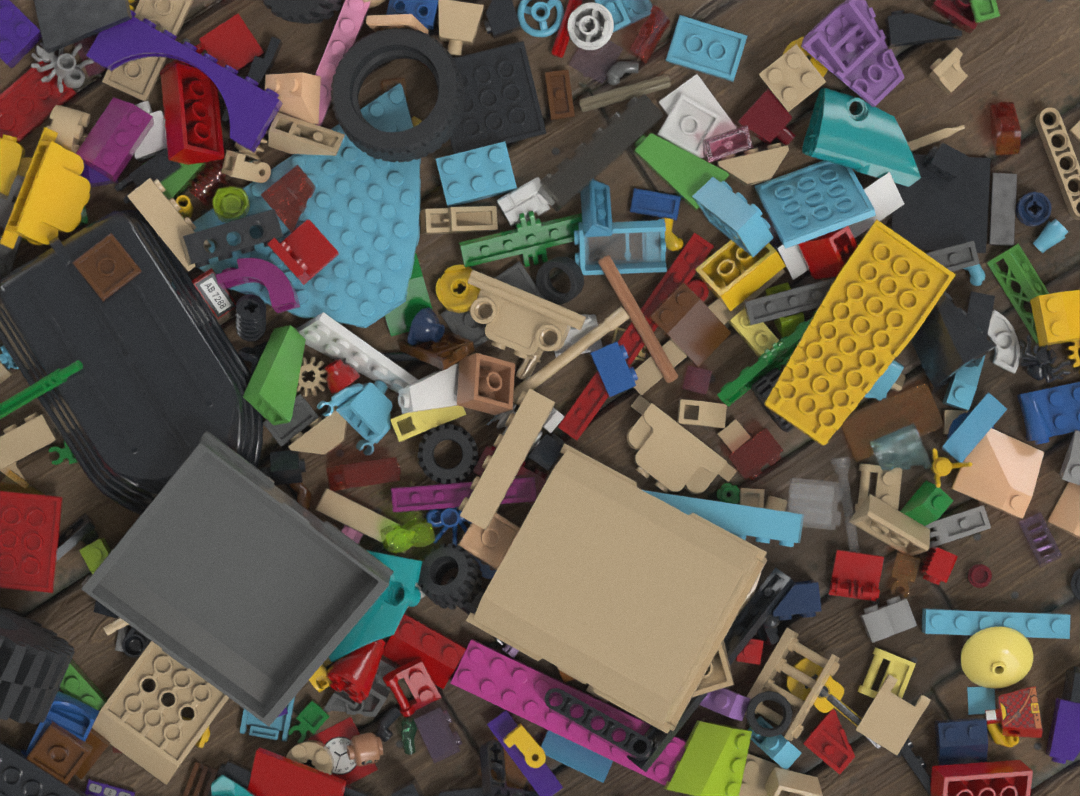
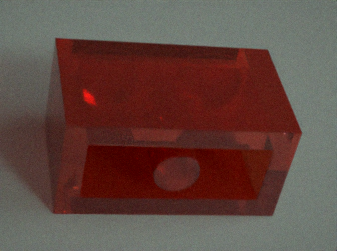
M764 428L728 455L727 458L744 480L748 477L753 480L762 473L760 468L768 463L772 466L782 457L779 454L784 450L769 430Z

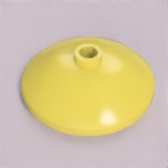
M990 627L975 633L966 641L961 651V666L965 675L973 683L985 688L999 689L1016 684L1028 674L1033 663V651L1028 639L1022 633L1008 627Z

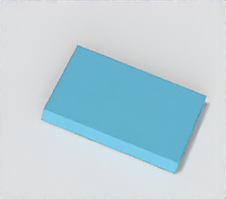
M679 15L666 62L733 82L747 35Z

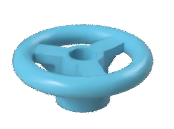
M521 0L517 9V17L521 28L526 33L534 37H547L554 34L560 28L564 17V8L560 0H549L547 3L537 2L532 7L526 6L531 0ZM555 6L557 9V19L548 28L546 20L550 16V10ZM540 9L545 11V15L542 17L536 14ZM524 13L532 15L533 19L539 22L541 30L531 28L524 18Z

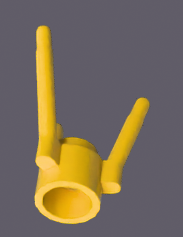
M934 448L932 450L933 462L931 469L935 474L934 480L937 488L941 486L940 477L948 475L953 468L972 466V462L951 463L947 458L938 457L937 449Z

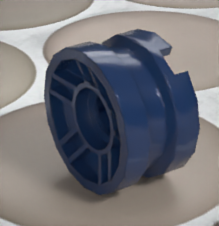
M1031 192L1019 199L1015 212L1016 217L1022 224L1034 227L1042 224L1049 218L1052 208L1049 199L1039 192ZM1031 205H1035L1037 207V212L1035 214H1033L1031 210H1028V208L1031 207Z

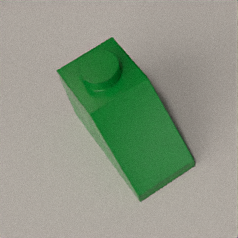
M925 481L900 512L926 526L939 519L954 500L941 488H937L935 484Z

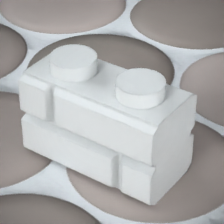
M536 177L497 200V203L510 226H513L516 223H520V213H524L526 221H529L528 211H533L539 216L550 210L549 205L552 204V199L539 177Z

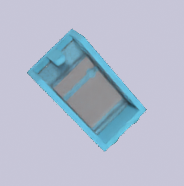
M664 219L612 222V236L585 237L583 236L582 222H579V231H574L575 245H579L580 252L575 253V262L581 268L583 275H604L598 261L607 255L611 257L620 274L667 272L665 261L666 226Z

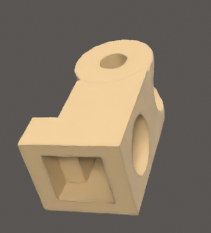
M227 150L221 173L258 183H264L269 179L271 169L268 164L255 159L245 161L246 155Z

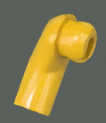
M999 724L987 725V729L995 744L1013 747L1019 743V737L1002 735Z

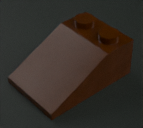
M680 283L647 317L697 367L731 334L728 328L684 283Z

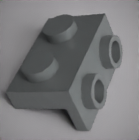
M300 394L295 397L292 419L289 423L272 425L266 419L262 424L282 447L296 434L306 429L319 416L303 395Z

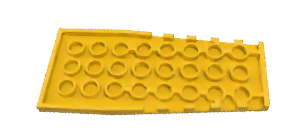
M876 219L833 281L764 405L820 445H826L845 419L858 406L862 398L871 390L879 377L884 374L892 361L917 333L956 274Z

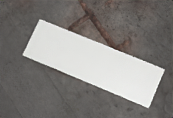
M890 172L864 189L875 209L876 216L849 225L854 238L869 229L876 219L880 221L904 205ZM781 245L777 248L793 280L809 270L797 245L786 249Z

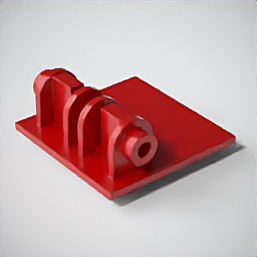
M837 550L829 595L876 601L880 593L878 588L884 556Z

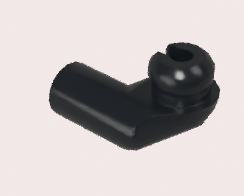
M395 706L379 721L376 735L383 742H387L393 736L392 731L388 728L401 715V712Z

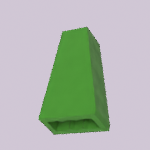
M652 133L648 137L643 135L634 144L637 147L634 153L694 211L700 208L692 197L712 177L720 183L729 177L726 171Z
M291 325L274 328L243 395V398L272 425L289 423L294 409L306 339Z

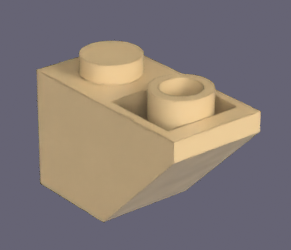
M680 399L677 423L725 428L727 405Z

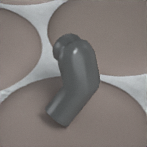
M638 61L616 62L607 71L608 83L610 85H617L625 73H638Z

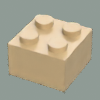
M797 44L759 74L788 112L826 83Z

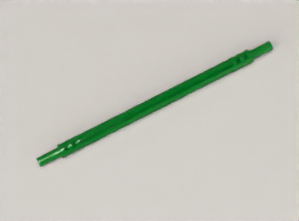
M77 360L63 369L55 370L38 382L0 403V419L66 382L69 376L83 369L81 361Z

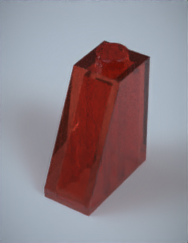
M396 457L326 468L331 491L400 481L399 476L401 474V467Z

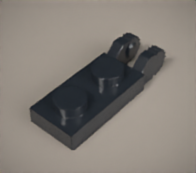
M166 148L130 173L129 177L119 182L114 188L119 192L133 182L139 187L149 178L153 181L158 179L162 183L183 167L178 162L168 160V150ZM127 194L123 199V201L126 204L131 202V200L127 197L129 194Z

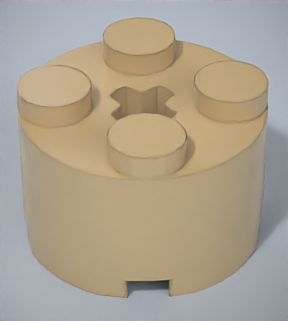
M56 105L50 115V119L53 120L50 126L46 128L58 133L55 143L76 154L88 136L84 132L85 127L87 128L91 115L79 110Z
M306 740L296 744L286 756V758L302 764L310 759L312 760V765H315V769L330 775L334 769V759L330 750L325 744L316 740Z

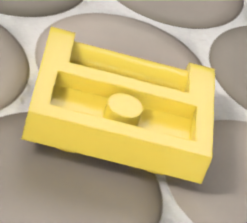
M875 647L873 651L874 658L864 683L859 686L857 692L875 698L889 674L898 679L891 692L902 699L916 663ZM884 658L890 662L877 692L872 690V686Z

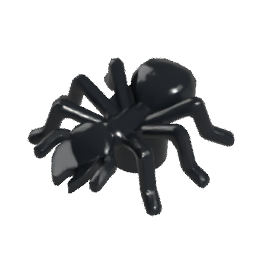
M1027 335V345L1024 340H1020V345L1022 346L1020 350V365H1028L1026 371L1032 378L1039 381L1045 377L1046 382L1050 383L1057 378L1062 380L1064 378L1062 374L1071 373L1067 369L1057 372L1063 366L1071 364L1069 360L1061 361L1054 367L1052 364L1057 359V354L1048 345L1041 346L1039 350V345H1036L1033 350L1034 353H1032L1033 340L1031 335Z

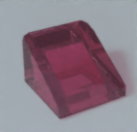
M688 366L682 389L706 395L712 371Z

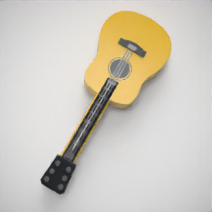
M802 658L793 666L816 681L824 669L807 658ZM787 675L786 686L789 692L805 701L812 689ZM830 675L813 705L823 713H827L835 708L857 727L862 718L841 701L844 695V688L841 684L834 681ZM867 737V739H868L876 748H880V747H881V745L877 744L876 742H874L873 740H871V739H869V738Z

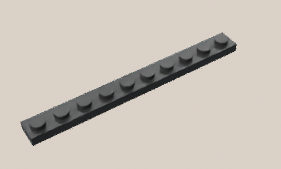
M974 241L926 253L951 272L980 264ZM835 278L743 302L749 325L818 308Z

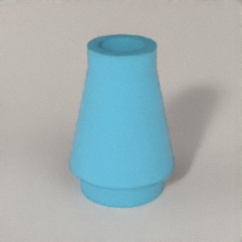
M1054 219L1052 222L1049 221L1033 244L1043 254L1047 249L1065 239L1068 231L1057 219Z

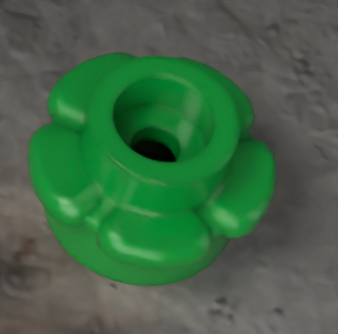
M725 483L721 486V489H718L717 499L720 502L737 504L740 499V490L737 486H732L731 483ZM728 492L731 494L730 497L726 496Z

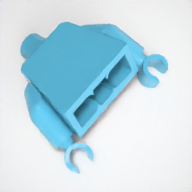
M379 380L375 381L374 384L369 382L363 385L356 383L347 386L333 395L331 401H321L317 405V409L328 405V410L322 414L323 416H330L333 413V407H338L336 411L365 439L360 440L356 445L359 451L367 445V449L363 452L365 455H371L374 452L373 444H378L391 427L390 411L393 405L384 395L388 388L387 385Z

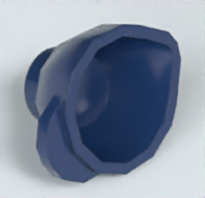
M430 307L421 309L413 319L408 335V343L410 345H415L417 342H438L442 338L445 326L439 323L437 315Z

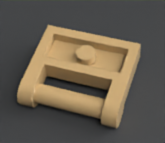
M859 464L861 477L858 504H855V511L859 509L868 497L871 472L877 473L874 497L898 510L902 468Z

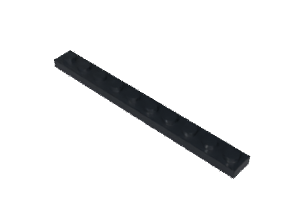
M777 568L771 572L738 614L724 638L729 665L732 664L795 583ZM708 693L691 698L674 731L670 730L667 734L653 725L650 726L643 735L652 746V754L648 759L639 761L629 755L627 758L644 772H647ZM642 742L634 747V752L637 754H642L647 750V745Z

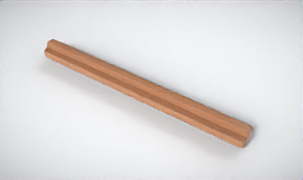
M609 255L604 256L598 261L600 267L667 383L673 382L678 378L675 369Z

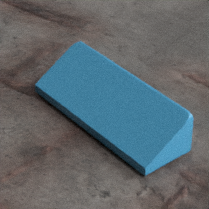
M589 178L580 191L583 236H612L610 187Z
M988 392L946 441L942 449L956 461L963 462L1007 409Z
M549 730L541 744L546 756L604 783L613 763L612 760Z

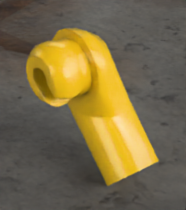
M662 218L665 220L666 226L665 242L667 249L680 251L684 244L683 240L678 239L672 232L673 219Z

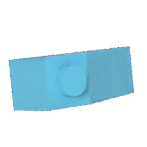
M985 355L978 367L964 366L951 376L943 404L964 411L970 409Z

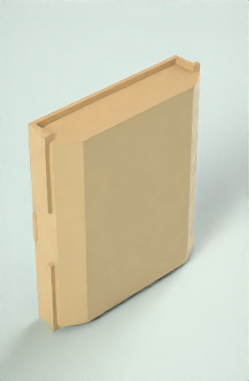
M564 444L560 451L563 454L562 458L551 472L483 594L476 613L470 612L466 621L537 661L545 659L556 665L558 670L583 684L588 683L593 686L594 693L668 734L670 730L674 731L765 566L767 552L695 513L687 515L681 512L679 509L637 488V482Z

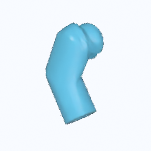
M980 264L963 268L970 273V283L972 285L980 286L982 281L985 280V273Z

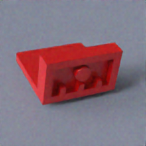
M309 219L281 243L275 237L267 243L303 285L339 255L336 248Z

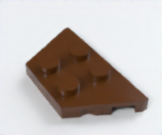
M451 332L444 333L438 342H420L415 345H410L406 340L399 342L400 351L442 370L448 369L475 351L473 341Z

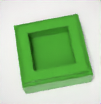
M969 0L976 23L1000 16L996 0Z

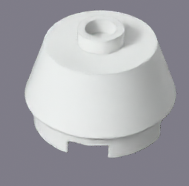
M593 2L585 3L576 8L568 20V32L571 40L575 45L585 50H595L604 46L611 38L614 29L613 18L609 10L603 5Z

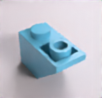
M761 716L756 720L764 728H773ZM751 727L748 729L752 731L751 740L783 769L787 770L801 755V752L781 734L765 737L755 733Z

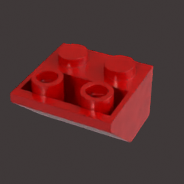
M849 226L797 244L814 279L837 276L858 246Z

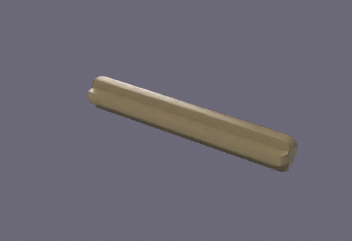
M662 75L579 100V106L582 112H587L666 89L671 86L670 78L668 75Z

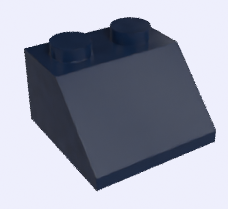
M969 718L934 721L938 766L987 762L988 735L986 719Z

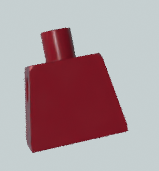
M769 88L736 124L767 145L775 138H778L787 146L796 137L786 127L792 120V116Z

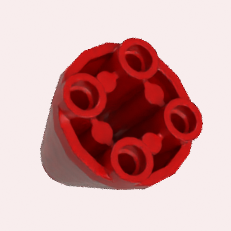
M380 639L341 657L326 672V677L331 681L329 686L337 692L345 691L353 701L361 704L369 696L384 652L383 647L386 643Z

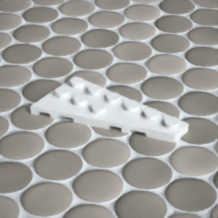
M324 312L296 328L298 333L306 339V345L334 360L341 358L344 364L351 365L357 372L374 381L384 382L389 389L399 393L398 390L418 380Z

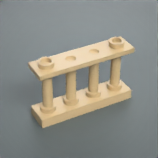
M786 628L747 697L751 701L759 693L766 691L777 692L784 696L792 706L799 709L800 711L794 721L788 726L787 733L784 736L785 739L792 741L793 738L797 739L803 731L804 726H802V723L829 676H834L839 669L840 664L838 661L840 658L833 654L829 660L799 643V639H797L799 634ZM789 651H795L824 668L817 681L787 664L785 658ZM782 671L812 689L805 702L775 684L773 678L777 672L780 673ZM763 702L759 703L755 709V714L759 713L777 725L783 720V716L764 706Z

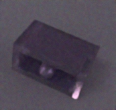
M439 706L414 719L434 763L461 751L459 745L463 743L458 732H453L449 725L453 721L447 709L443 711L442 707Z

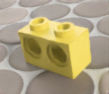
M745 308L728 321L758 357L765 353L764 351L767 348H772L773 343L779 341L764 322L749 325Z

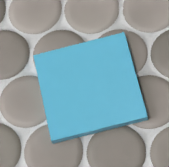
M821 161L755 186L756 193L785 249L876 216L875 209L854 171L851 168L827 161Z

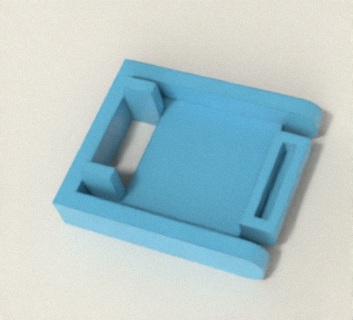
M295 697L286 706L288 714L277 717L270 726H267L244 709L240 733L245 734L247 725H251L249 735L278 740L279 732L284 731L282 741L287 742Z

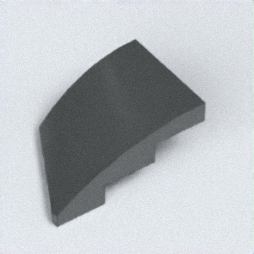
M382 657L366 700L359 704L353 701L345 691H334L324 711H340L351 715L362 714L363 716L376 717L391 691L390 687L385 685L383 677L387 673L399 668V666Z

